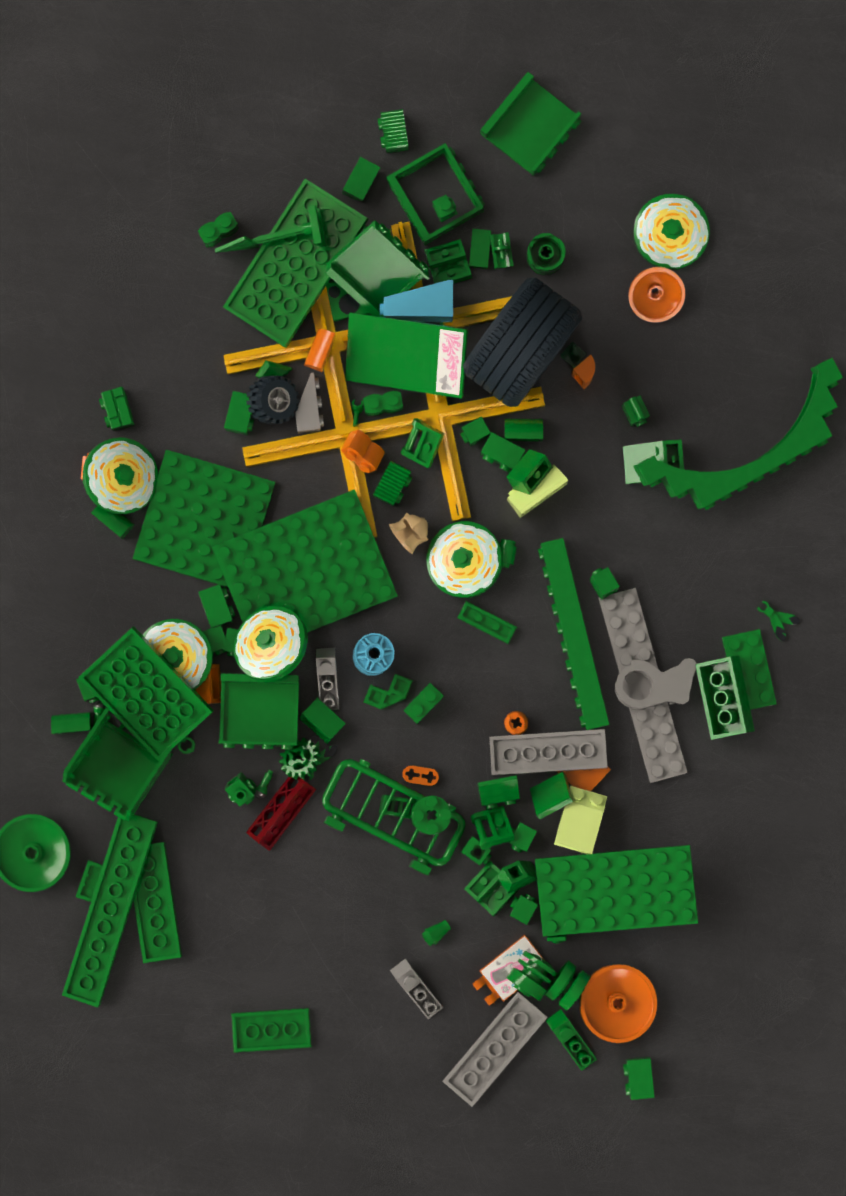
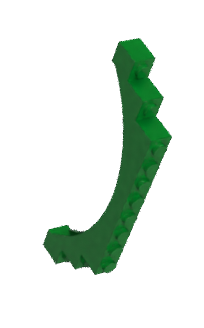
M830 358L810 368L812 371L810 389L799 417L782 440L758 459L731 470L699 472L670 466L658 461L654 455L633 466L643 486L650 485L653 487L661 483L662 480L671 498L677 496L679 499L690 493L697 508H705L707 510L716 505L715 501L719 499L724 501L731 497V492L735 490L740 492L748 487L747 483L751 481L756 483L764 478L763 474L767 472L772 474L780 470L779 466L785 463L788 465L796 461L795 457L799 454L802 456L812 452V447L825 445L828 443L827 439L832 437V434L823 418L833 414L832 410L838 407L829 389L838 385V380L843 378L833 358Z

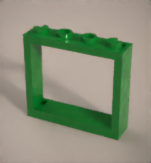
M446 143L386 177L387 183L424 245L429 244L484 212L483 205L485 204L482 197L476 195L472 180H467L464 175L466 171L463 165L456 162L454 150L451 147L448 148ZM444 155L473 204L474 209L429 234L398 181Z

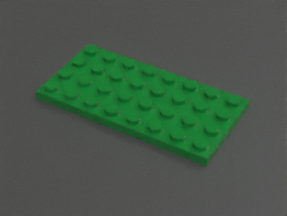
M307 179L303 180L270 233L302 226L304 223L310 222L308 207L316 205V208L321 210L327 246L319 247L315 245L313 234H301L264 243L223 306V308L287 348L331 279L326 274L325 264L357 237L368 221L367 217Z
M690 845L535 859L543 936L699 923Z

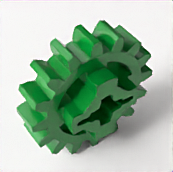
M297 738V746H293V750H285L284 753H280V756L283 758L279 760V763L282 765L281 770L286 772L287 776H292L295 780L298 777L302 780L305 779L306 774L312 776L311 771H317L315 765L321 763L317 760V758L321 757V754L317 752L319 748L311 740L308 741L306 738H302L300 741Z

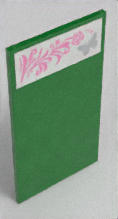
M350 312L345 381L462 399L465 378L463 364L466 361L468 329Z

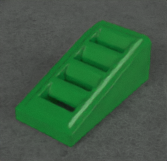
M389 795L381 796L379 814H381ZM393 796L389 811L386 810L384 815L401 817L403 803H408L409 799ZM399 801L398 810L394 812L395 803ZM411 805L404 818L411 819V815H409Z

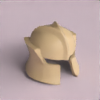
M406 513L399 522L389 524L393 534L411 554H413L419 544L428 541V522L423 517Z

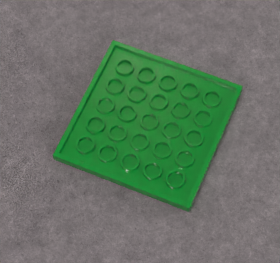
M166 450L157 477L156 491L150 500L132 559L228 587L212 546L263 526L276 482Z

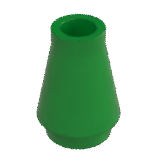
M443 920L424 929L422 937L429 946L436 945L451 930V927L446 920Z

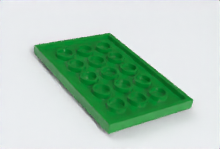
M134 626L78 677L158 761L169 746L173 749L214 711Z

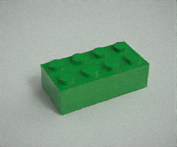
M739 655L695 664L711 740L755 731Z

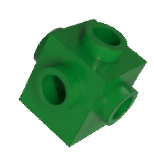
M240 772L227 782L225 791L228 793L229 799L240 807L244 803L246 805L255 798L256 785L250 778L247 779Z

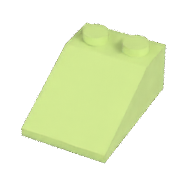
M570 786L573 802L563 807L554 845L585 854H592L607 796Z

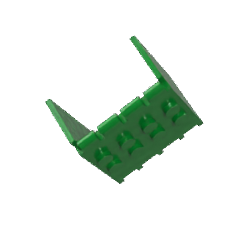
M105 708L65 768L62 782L78 792L80 787H83L81 795L93 802L99 797L100 799L97 802L99 806L109 812L112 811L113 807L117 808L114 815L129 822L173 756V753H171L172 747L169 746L158 761L136 738L123 731L125 728L123 724L118 728L109 723L108 721L111 716L109 715V709Z

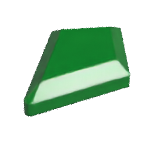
M266 360L255 376L259 379L263 376H285L292 368Z

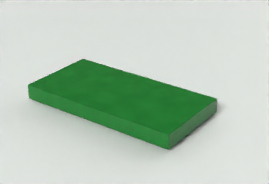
M309 1008L231 1013L234 1053L311 1047Z

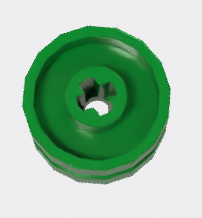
M569 960L562 966L558 976L553 979V983L549 985L545 996L552 1001L556 1000L563 993L559 999V1006L566 1011L578 1000L591 977L581 970L572 978L577 966Z

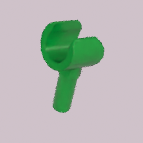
M355 400L352 401V412L354 413L353 427L358 426L359 414L363 411L362 400L361 405L358 406L355 405Z

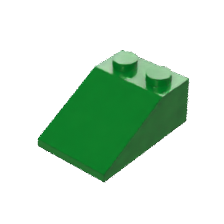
M517 775L477 783L481 806L485 805L486 809L495 808L497 803L505 802V805L516 804V799H520Z

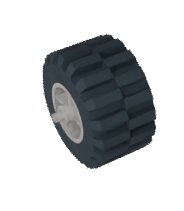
M263 376L260 379H256L254 381L255 385L249 387L251 392H247L249 400L246 402L247 405H250V408H248L249 412H253L252 416L261 423L281 424L289 421V418H293L295 415L294 411L298 410L296 404L300 400L297 399L299 393L295 391V384H290L291 380L285 379L284 376Z

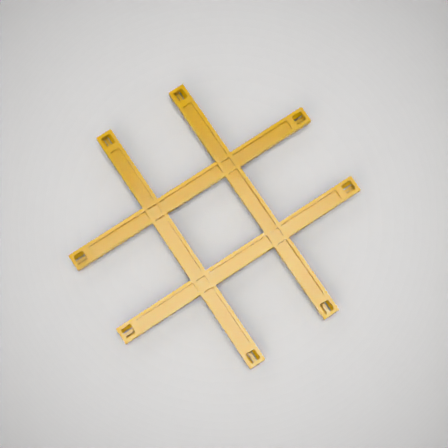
M410 221L391 225L393 237H398L402 242V246L412 250L417 259ZM422 279L410 290L423 287ZM325 287L311 310L316 334L318 329L328 330L336 334V339L324 366V374L336 428L242 447L246 467L340 448L348 491L355 489L375 538L377 537L365 474L354 461H350L345 457L341 449L352 431L358 429L364 432L371 441L410 434L413 428L412 422L414 418H418L427 425L444 433L438 448V456L452 522L471 518L452 425L474 421L481 416L484 419L543 407L545 402L542 388H532L516 407H509L502 403V399L498 400L494 396L448 405L446 396L426 393L429 410L360 423L357 427H353V415L340 352L347 351L348 330L335 332L327 288ZM511 297L453 308L452 322H443V326L460 328L494 321ZM315 337L290 341L287 348L280 344L226 354L224 355L227 374L261 368L266 360L283 364L307 359Z

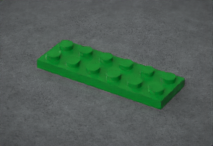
M165 842L151 844L134 896L143 963L182 957Z

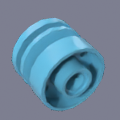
M370 633L363 636L356 643L353 649L352 660L359 672L367 676H376L382 674L391 666L395 650L392 642L386 636ZM369 651H375L378 658H371Z

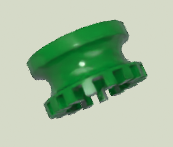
M185 737L178 743L179 751L183 754L192 753L195 749V741L190 737ZM189 740L192 743V747L184 751L181 744Z

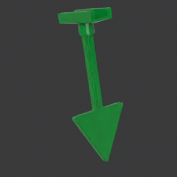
M316 205L309 206L310 222L304 223L302 226L261 235L254 239L243 236L215 248V253L259 248V244L301 234H313L315 245L319 247L327 246L321 210L316 208Z

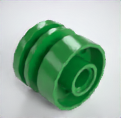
M524 951L522 955L529 959V961L526 963L519 959L518 962L524 967L522 971L513 967L506 978L514 983L513 987L527 997L532 996L540 1001L547 992L541 983L544 981L552 984L553 982L546 976L549 973L556 978L558 973L538 955Z

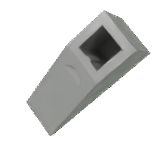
M314 373L310 374L299 402L298 410L295 412L298 434L321 432V426H324L323 415H319L318 408L322 407L321 396H317L316 389H320L319 378H315Z
M335 648L316 649L319 699L329 709L337 710L339 709Z
M406 959L390 970L397 982L427 1019L443 1008Z

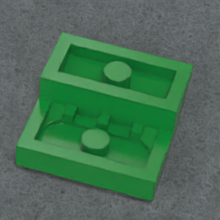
M461 239L424 250L434 284L447 280H453L454 284L472 278Z
M489 861L464 890L495 917L520 888L507 894L498 879L501 870Z

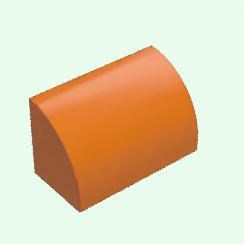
M318 329L304 366L320 372L323 371L336 339L334 332Z
M591 354L575 367L572 372V377L583 389L591 383L595 373V361Z
M212 664L209 676L195 690L207 704L221 703L219 664Z

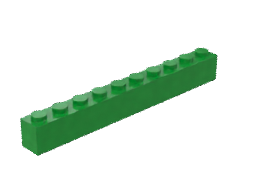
M560 538L541 543L538 554L540 560H544L545 567H542L544 578H548L550 584L547 586L549 597L553 596L554 604H551L553 615H557L559 620L556 623L558 634H562L563 641L560 643L563 653H567L568 660H565L567 671L572 673L573 678L570 679L572 690L576 689L577 697L574 700L576 708L581 709L582 716H579L581 727H585V730L608 726L609 721L564 539Z

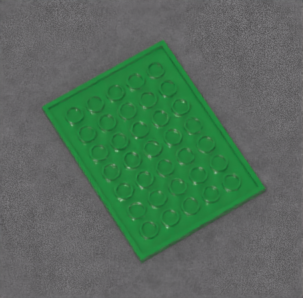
M355 489L212 546L242 622L259 609L269 606H281L290 609L299 616L308 633L398 596Z

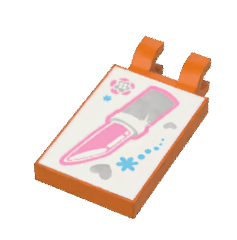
M525 935L479 970L482 976L472 983L476 990H479L486 984L492 991L484 999L489 1006L499 997L504 1002L517 991L513 987L514 983L506 977L513 967L522 971L524 967L518 962L519 959L526 963L529 961V959L522 955L524 951L536 954L543 959Z

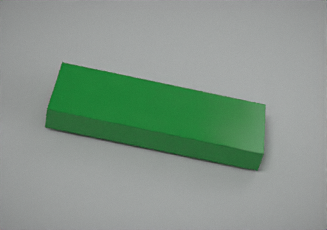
M467 601L457 617L506 644H509L517 628Z

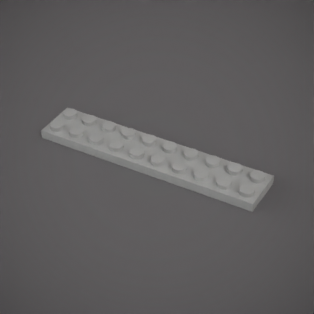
M636 588L611 594L602 600L598 598L619 673L625 667L631 665V660H644L658 669ZM639 672L630 673L623 680V689L630 698L643 700L650 695L652 690L651 682L644 674ZM668 702L643 709L629 708L649 782L653 783L687 773Z

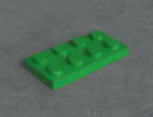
M760 629L722 637L726 657L739 655L750 710L777 704Z

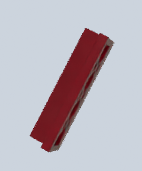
M292 776L286 779L246 832L269 851L316 791L313 786L298 777L297 780L299 782L294 788H291V784L295 779ZM285 796L284 802L279 804L280 798ZM274 811L271 819H267V815ZM262 826L261 832L256 836L254 832L258 827Z

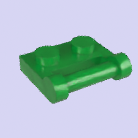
M414 418L412 422L413 428L405 447L401 450V454L426 468H430L444 433L427 425L424 421ZM420 430H422L423 433L421 435L415 452H413L412 448L414 446L418 433Z
M504 806L471 815L470 818L472 824H475L482 850L514 840V834ZM483 820H487L492 833L491 837L487 838L482 824Z

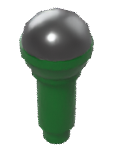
M97 702L93 706L95 716L92 727L106 708L102 702Z
M268 770L261 783L255 788V795L258 798H264L267 795V786L273 776V771Z

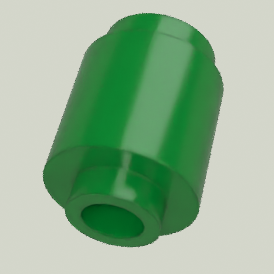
M501 539L500 541L503 554L502 567L504 568L514 565L517 549L515 541Z

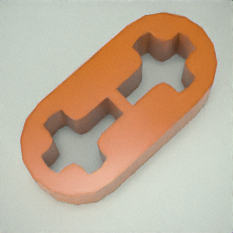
M408 766L403 770V778L409 783L433 786L439 779L437 771L431 768ZM414 769V773L420 774V777H413L412 780H409L406 772ZM429 772H433V776H436V779L428 783L426 778H421L422 774L428 775Z

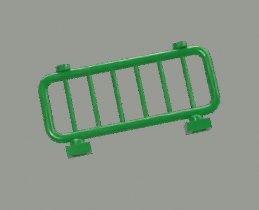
M352 759L340 762L322 797L324 808L333 814L332 817L326 816L324 824L342 832L346 825L342 821L345 820L418 857L417 861H411L409 867L424 875H429L432 869L428 867L429 863L434 866H443L448 863L465 830V820L459 813L455 812V806L447 803L451 810V818L457 821L458 827L443 857L435 858L429 855L439 833L434 835L426 853L412 846L419 832L417 829L409 844L395 837L413 799L419 800L425 796L369 768L371 764L363 759H360L359 762ZM352 767L359 772L339 809L330 803V797L345 768ZM364 773L376 779L358 817H355L343 810L361 774ZM380 781L393 788L375 826H372L360 819ZM397 790L409 796L410 799L392 835L378 829V826Z

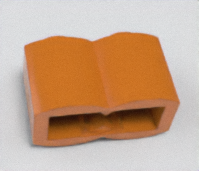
M358 429L350 432L341 449L348 460L354 461L359 469L366 473L377 470L385 454V451L378 444L371 441L364 432Z

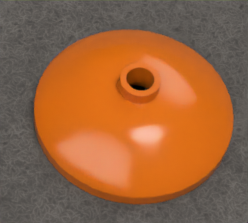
M665 267L648 268L639 273L632 281L628 292L629 304L639 318L648 322H663L675 316L682 308L685 301V287L681 278L674 271ZM654 288L658 289L656 293H652Z

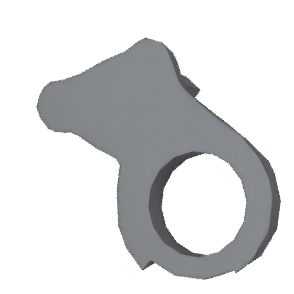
M684 659L678 666L661 672L647 661L631 660V665L625 667L619 673L615 683V693L618 700L632 709H643L668 702L669 705L675 703L685 704L689 701L692 680L696 671V662L694 659ZM639 672L649 678L652 690L647 698L635 700L625 693L623 680L628 674Z

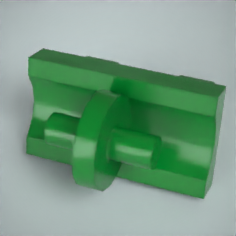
M509 232L490 235L494 269L513 267Z

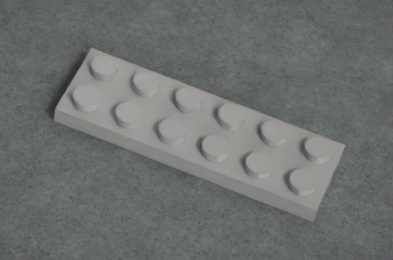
M605 729L489 737L492 776L608 768Z
M517 992L442 1082L473 1107L547 1019V1016Z

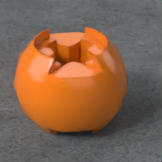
M520 711L510 712L504 721L507 732L512 735L523 734L529 724L527 716ZM519 718V722L522 724L521 727L513 728L511 720Z

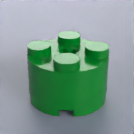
M542 233L535 236L527 249V262L530 268L540 275H551L557 272L562 267L565 258L564 243L561 239L550 233ZM543 251H546V253L549 254V257H545V255H543Z
M437 796L420 798L415 802L411 810L413 826L419 832L428 835L444 831L448 827L452 815L447 802ZM427 811H434L435 819L428 820Z

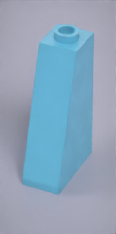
M453 280L384 297V304H380V315L415 322H452Z

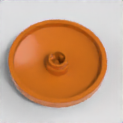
M612 964L598 969L591 975L584 991L580 995L579 1008L585 1025L593 1034L608 1042L624 1043L640 1037L649 1029L657 1011V995L651 981L641 971L629 965Z

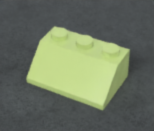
M554 464L550 472L530 495L514 489L508 493L507 501L520 518L567 485L568 479Z

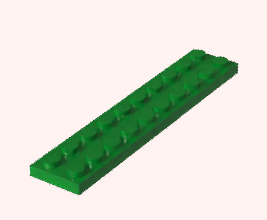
M136 814L131 817L129 822L118 817L62 996L97 1008L100 1007L158 821Z

